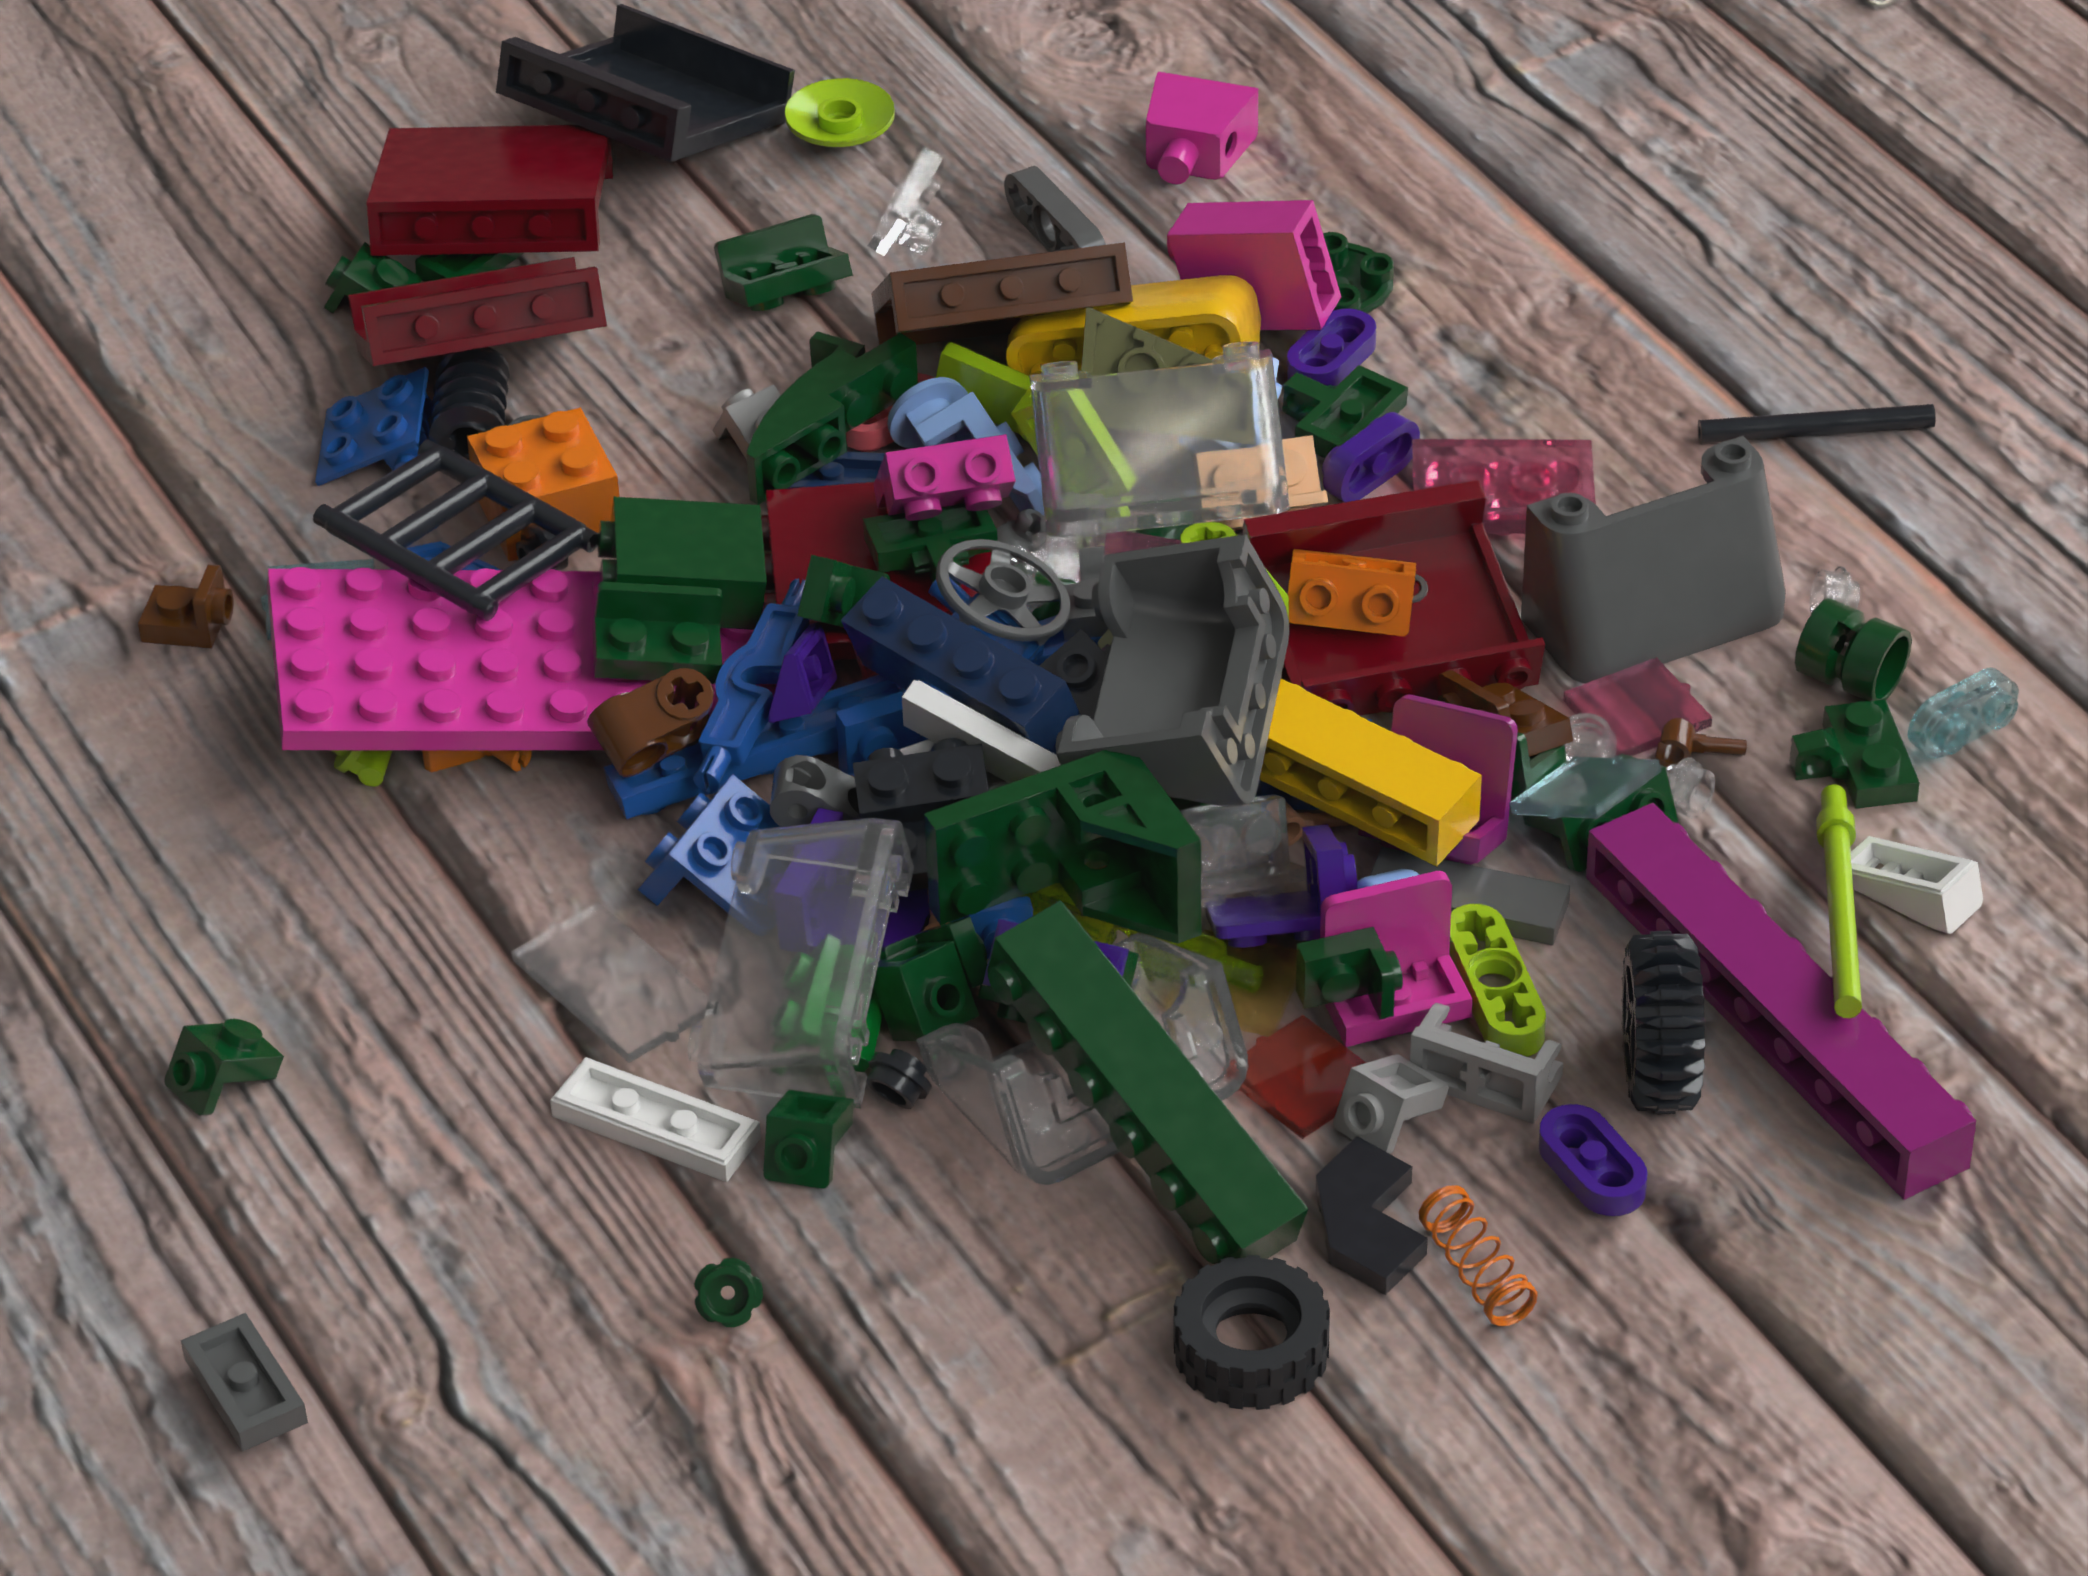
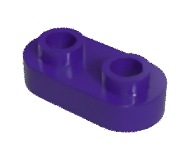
M1345 308L1332 311L1322 330H1308L1288 350V380L1298 372L1326 386H1337L1374 352L1376 348L1377 327L1373 317L1357 309Z
M1389 412L1380 418L1374 419L1365 429L1328 453L1322 466L1324 489L1327 493L1343 502L1360 500L1402 471L1411 461L1420 439L1418 425L1396 412Z
M1567 1104L1555 1107L1543 1116L1539 1129V1153L1543 1160L1586 1208L1600 1215L1622 1216L1635 1211L1643 1204L1647 1188V1167L1643 1160L1599 1112L1587 1106Z

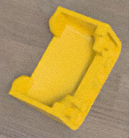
M1219 275L1131 285L1133 302L1092 308L1257 379L1261 314L1253 286L1245 279L1233 275ZM1086 309L1022 317L1012 328L1008 336L1006 349L1008 367L1053 387L1076 380L1075 376H1081Z

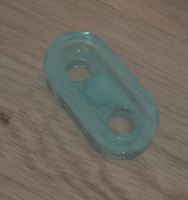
M1990 667L1944 689L1927 699L1915 712L1908 727L1907 735L1909 742L1929 758L1938 759L1946 755L1955 754L1964 745L1992 730L2004 728L2014 718L2018 709L2019 689L2017 684L1998 669Z

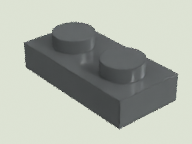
M246 1313L181 1340L186 1363L242 1452L308 1423L304 1402Z

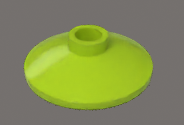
M850 78L827 79L807 85L793 94L785 107L786 124L794 135L806 142L826 147H848L871 141L888 130L895 116L894 102L884 89L867 81Z

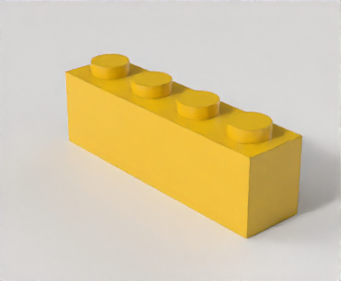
M1280 679L1259 780L1437 867L1463 839V836L1479 821L1482 775L1467 768L1462 763L1452 761L1403 735H1398L1362 718L1351 710L1344 709L1314 695L1297 684Z

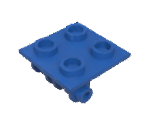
M426 367L408 375L393 376L381 386L356 397H344L327 409L315 479L317 486L382 459L394 471L417 456L420 445L428 439L430 429L428 418L432 413V401L426 394L429 370Z

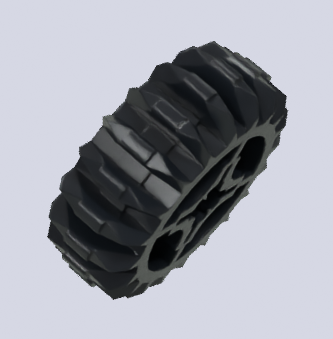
M1650 931V934L1633 935L1625 948L1621 999L1622 1047L1624 1051L1626 1082L1628 1084V1097L1631 1098V1102L1637 1111H1654V1114H1676V1111L1693 1110L1701 1098V1088L1704 1086V1049L1706 1047L1705 997L1703 996V975L1700 970L1698 947L1688 934H1672L1671 931Z

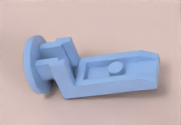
M937 377L914 385L894 403L888 415V430L893 441L905 448H918L1007 434L1016 480L1009 494L1010 498L1019 512L1025 509H1033L1040 512L1046 518L1047 523L1053 519L1042 499L1051 491L1033 462L1025 467L1021 465L1017 456L1023 453L1024 450L1006 421L997 427L995 426L973 391L968 394L966 389L956 380Z

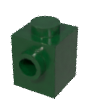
M953 941L919 942L867 967L893 1041H920L922 1048L939 1046L960 1035L957 1026L980 1016Z

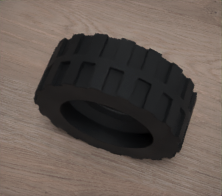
M1247 1255V1258L1234 1259L1232 1256L1220 1259L1218 1264L1212 1266L1208 1264L1199 1269L1198 1275L1193 1279L1188 1278L1182 1285L1181 1296H1176L1173 1316V1348L1176 1367L1179 1374L1183 1373L1186 1376V1383L1194 1391L1199 1390L1205 1394L1206 1399L1214 1403L1219 1401L1229 1404V1408L1243 1410V1407H1256V1410L1270 1409L1271 1405L1279 1403L1285 1405L1295 1401V1397L1302 1392L1305 1394L1315 1386L1317 1377L1322 1378L1326 1370V1361L1329 1358L1328 1300L1323 1299V1289L1318 1282H1313L1309 1279L1308 1273L1300 1267L1294 1268L1287 1265L1286 1261L1274 1257L1271 1260L1260 1258V1255ZM1241 1314H1261L1283 1322L1287 1334L1283 1343L1263 1350H1241L1221 1343L1217 1337L1216 1329L1222 1320Z

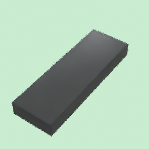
M1381 847L1370 874L1371 876L1398 869L1414 870L1419 875L1443 871L1447 874L1452 884L1451 911L1466 904L1490 906L1503 916L1512 937L1548 945H1554L1570 901V885L1445 859L1436 867L1406 851Z

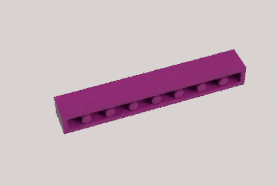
M1651 803L1589 830L1586 879L1642 935L1650 934V931H1671L1672 934H1688L1698 947L1700 970L1703 975V996L1903 1200L1970 1169L1976 1120L1973 1118L1969 1108L1962 1101L1954 1099L1930 1075L1922 1061L1912 1058L1889 1035L1886 1027L1879 1019L1871 1017L1863 1008L1856 1017H1840L1834 1008L1833 978L1807 954L1803 945L1796 938L1789 937L1767 915L1759 901L1750 898L1728 877L1724 867L1718 861L1711 860L1689 838L1686 830L1679 823L1672 822L1654 803Z

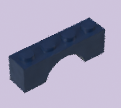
M883 576L841 619L862 664L905 690L908 689L913 680H922L930 683L950 695L956 701L1057 755L1056 738L1058 733L1063 730L1066 720L1071 716L1081 715L1065 680Z

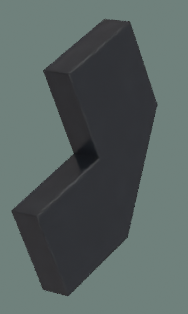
M1356 1136L1316 1175L1319 1212L1322 1214L1329 1263L1386 1295L1427 1255L1428 1238L1383 1213L1412 1183L1413 1166Z

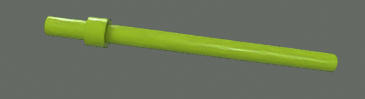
M1832 784L1826 786L1821 791L1822 811L1816 818V834L1818 843L1824 848L1834 1008L1840 1017L1853 1018L1862 1010L1850 850L1856 838L1855 818L1852 812L1847 809L1845 789L1839 785Z

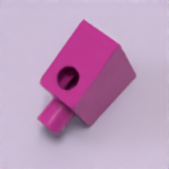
M1158 71L1146 118L1147 166L1157 170L1160 177L1171 184H1182L1189 176L1213 180L1223 178L1258 135V88Z

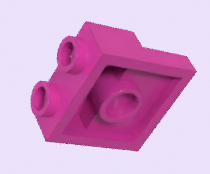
M1007 434L886 452L873 484L877 507H887L888 516L905 513L907 520H923L941 514V507L965 504L968 511H981L1001 505L1002 498L1009 496L1016 482Z

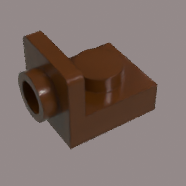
M208 564L198 588L155 585L138 622L141 642L212 649L221 626L230 623L234 606L233 592L231 589L225 588L221 565Z

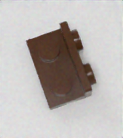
M1453 670L1439 674L1442 695L1438 697L1437 701L1510 717L1515 721L1518 732L1526 736L1529 757L1573 742L1569 717L1513 685L1494 683L1481 687Z

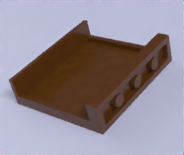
M1125 242L890 272L871 293L878 345L899 333L916 342V345L1008 334L1022 317L1084 310L1086 306L1099 308L1133 302Z

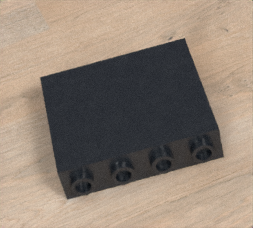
M619 4L616 10L613 37L561 54L518 37L503 40L496 93L661 159L673 162L786 122L785 107L792 95L795 70L635 8Z

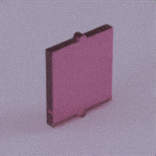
M1657 657L1564 691L1563 701L1584 723L1585 734L1594 735L1613 757L1620 754L1634 756L1656 748L1660 742L1663 726L1673 718H1682L1689 721L1696 732L1712 726V716L1690 694L1691 686L1688 683H1680Z

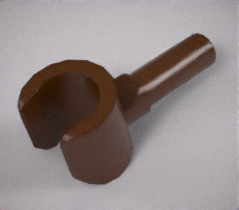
M1673 718L1663 726L1655 758L1660 765L1675 769L1685 766L1689 762L1692 752L1745 755L1747 741L1696 734L1693 725L1689 721L1682 718Z

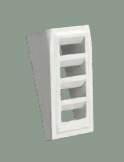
M1868 836L1851 851L1853 889L1927 927L1952 934L1982 905L1983 894L1978 862ZM1879 863L1884 865L1881 869L1875 868Z

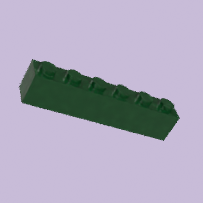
M1060 900L995 937L987 969L988 979L993 991L1002 1002L1014 1005L1028 1023L1029 1033L1036 1046L1044 1054H1052L1067 1072L1070 1086L1077 1098L1088 1107L1093 1106L1109 1126L1111 1138L1118 1150L1129 1159L1135 1158L1150 1177L1152 1190L1159 1202L1167 1210H1176L1191 1229L1193 1241L1200 1254L1211 1264H1218L1220 1259L1232 1256L1234 1259L1247 1258V1255H1260V1258L1268 1259L1297 1241L1308 1212L1307 1206L1064 903Z

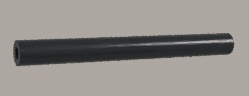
M1933 404L1735 417L1698 420L1697 430L1700 444L1723 442L1740 436H1744L1747 440L1904 430L1935 427L1936 413Z

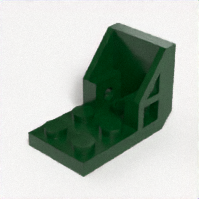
M1102 750L924 814L929 909L940 925L976 914L992 906L1060 883L1083 916L1177 944L1202 935L1201 839L1140 757ZM1105 865L1107 866V867H1105V868H1103V869H1100V870H1094V869L1103 867V866H1105Z

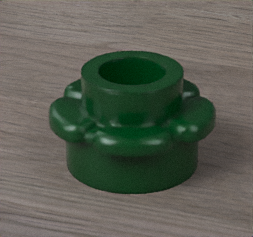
M724 1258L718 1265L714 1263L707 1264L700 1270L694 1283V1287L698 1291V1296H696L694 1302L699 1314L708 1322L717 1321L729 1328L743 1325L749 1321L752 1315L751 1311L753 1308L760 1306L763 1298V1287L760 1279L756 1276L753 1277L751 1267L746 1262L737 1258ZM725 1286H731L735 1291L734 1296L730 1299H726L721 1295V1290Z

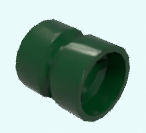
M1827 598L1821 601L1813 610L1800 635L1795 653L1796 671L1831 686L1841 680L1843 691L1866 701L1887 700L1900 682L1907 666L1912 645L1911 632L1877 617L1865 623L1863 612Z

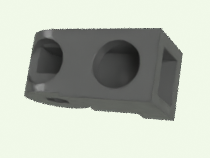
M795 755L785 758L778 763L774 770L770 800V815L774 822L790 831L806 832L818 808L843 812L846 860L864 863L866 861L855 778L810 756Z

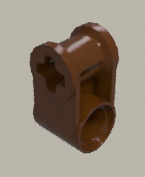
M688 668L675 669L639 688L615 695L604 701L589 715L587 724L618 774L622 777L634 776L649 769L658 761L699 742V738L709 720L708 712L713 704L714 690L710 681L702 673Z

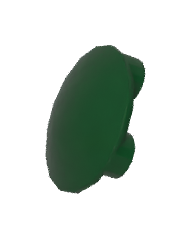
M1323 233L1341 294V298L1334 310L1349 308L1361 310L1368 314L1384 304L1393 291L1394 262L1392 258L1384 253H1376L1370 248L1348 243L1347 238L1341 233Z

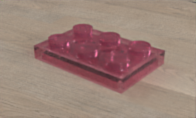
M1412 439L1413 491L1480 480L1486 495L1483 525L1487 534H1525L1527 505L1562 493H1576L1596 504L1591 440Z

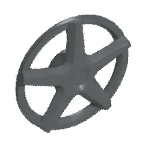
M968 540L950 547L942 554L935 569L938 588L949 606L959 614L960 621L968 626L972 624L985 632L1005 639L1035 641L1040 646L1050 637L1060 632L1069 618L1070 599L1060 578L1040 559L1018 547L993 540ZM968 550H992L991 563L986 567L983 575L953 562V558L959 553ZM1010 555L1034 567L1052 585L1032 586L1029 577L1021 569L1010 564ZM950 578L978 592L979 596L967 605L956 593ZM1060 602V610L1056 618L1043 626L1038 623L1026 606V603ZM995 611H1002L1008 614L1021 628L995 622L986 618V616Z

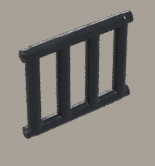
M429 439L420 445L417 456L336 507L332 508L322 504L313 514V522L327 530L328 533L486 621L491 620L495 616L501 601L579 549L591 553L598 546V533L588 528L584 523ZM438 471L461 483L382 534L359 522ZM484 497L508 509L429 561L406 548ZM532 523L555 535L477 588L453 575Z

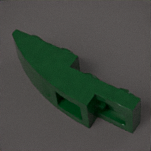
M899 333L858 358L840 348L799 377L764 415L749 444L746 457L750 501L759 505L767 500L766 490L787 489L794 483L847 452L846 432L892 406L904 392L918 384L916 342Z

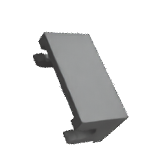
M1440 1003L1433 1004L1420 1026H1416L1411 1034L1410 1061L1450 1084L1447 1095L1534 1124L1563 1076V1062L1555 1060L1562 1048V1044L1547 1040L1535 1059L1502 1049L1500 1044L1488 1040L1484 1043L1451 1032L1452 1026L1442 1023L1446 1019L1450 1007Z

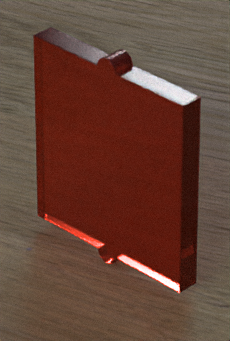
M1301 1015L1271 1036L1258 1037L1254 1047L1222 1067V1077L1301 1139H1304L1335 1118L1351 1067L1366 1062L1306 1016Z

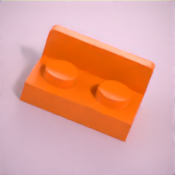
M1294 549L1288 587L1289 623L1406 636L1410 625L1416 563Z

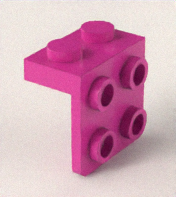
M1434 871L1331 895L1322 902L1320 938L1374 927L1385 952L1391 950L1395 952L1403 977L1402 989L1395 991L1393 1017L1379 1019L1368 994L1341 1002L1325 1004L1345 1047L1412 1032L1416 1026H1420L1426 1014L1435 1003L1450 1007L1448 1015L1442 1023L1446 1024L1472 1018V997L1449 955L1452 884L1445 872Z

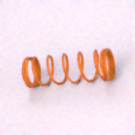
M1458 1185L1437 1189L1423 1201L1419 1209L1420 1222L1427 1231L1432 1232V1239L1436 1245L1445 1249L1446 1259L1451 1265L1458 1268L1459 1277L1462 1282L1472 1287V1296L1477 1303L1484 1306V1313L1491 1324L1510 1326L1518 1323L1533 1310L1537 1302L1538 1293L1532 1283L1528 1282L1526 1275L1516 1274L1505 1278L1513 1269L1515 1260L1509 1255L1493 1258L1500 1249L1501 1240L1496 1236L1481 1238L1487 1229L1488 1222L1482 1217L1468 1219L1474 1210V1202L1470 1199L1465 1189ZM1451 1194L1463 1196V1199L1455 1200L1441 1210L1434 1223L1427 1221L1430 1209L1439 1200ZM1462 1203L1453 1215L1439 1222L1443 1214L1451 1207ZM1475 1221L1482 1222V1230L1472 1240L1456 1246L1450 1245L1452 1239L1464 1226ZM1456 1228L1450 1235L1447 1244L1440 1242L1437 1233H1444ZM1488 1240L1496 1242V1248L1485 1259L1473 1264H1464L1469 1253L1477 1245ZM1471 1245L1462 1256L1460 1264L1452 1259L1450 1249L1455 1250ZM1502 1259L1509 1260V1268L1501 1276L1490 1282L1477 1283L1481 1274L1491 1264ZM1486 1263L1475 1276L1473 1283L1466 1279L1463 1274V1268L1478 1267ZM1520 1278V1279L1523 1280V1281H1513V1282H1511V1283H1508V1284L1504 1285L1505 1283L1509 1282V1281L1512 1280V1279ZM1498 1283L1488 1294L1485 1301L1480 1299L1476 1287L1481 1288ZM1520 1289L1512 1297L1504 1301H1500L1501 1298L1507 1295L1508 1293ZM1525 1289L1530 1290L1527 1301L1519 1309L1505 1316L1493 1315L1494 1307L1514 1301Z

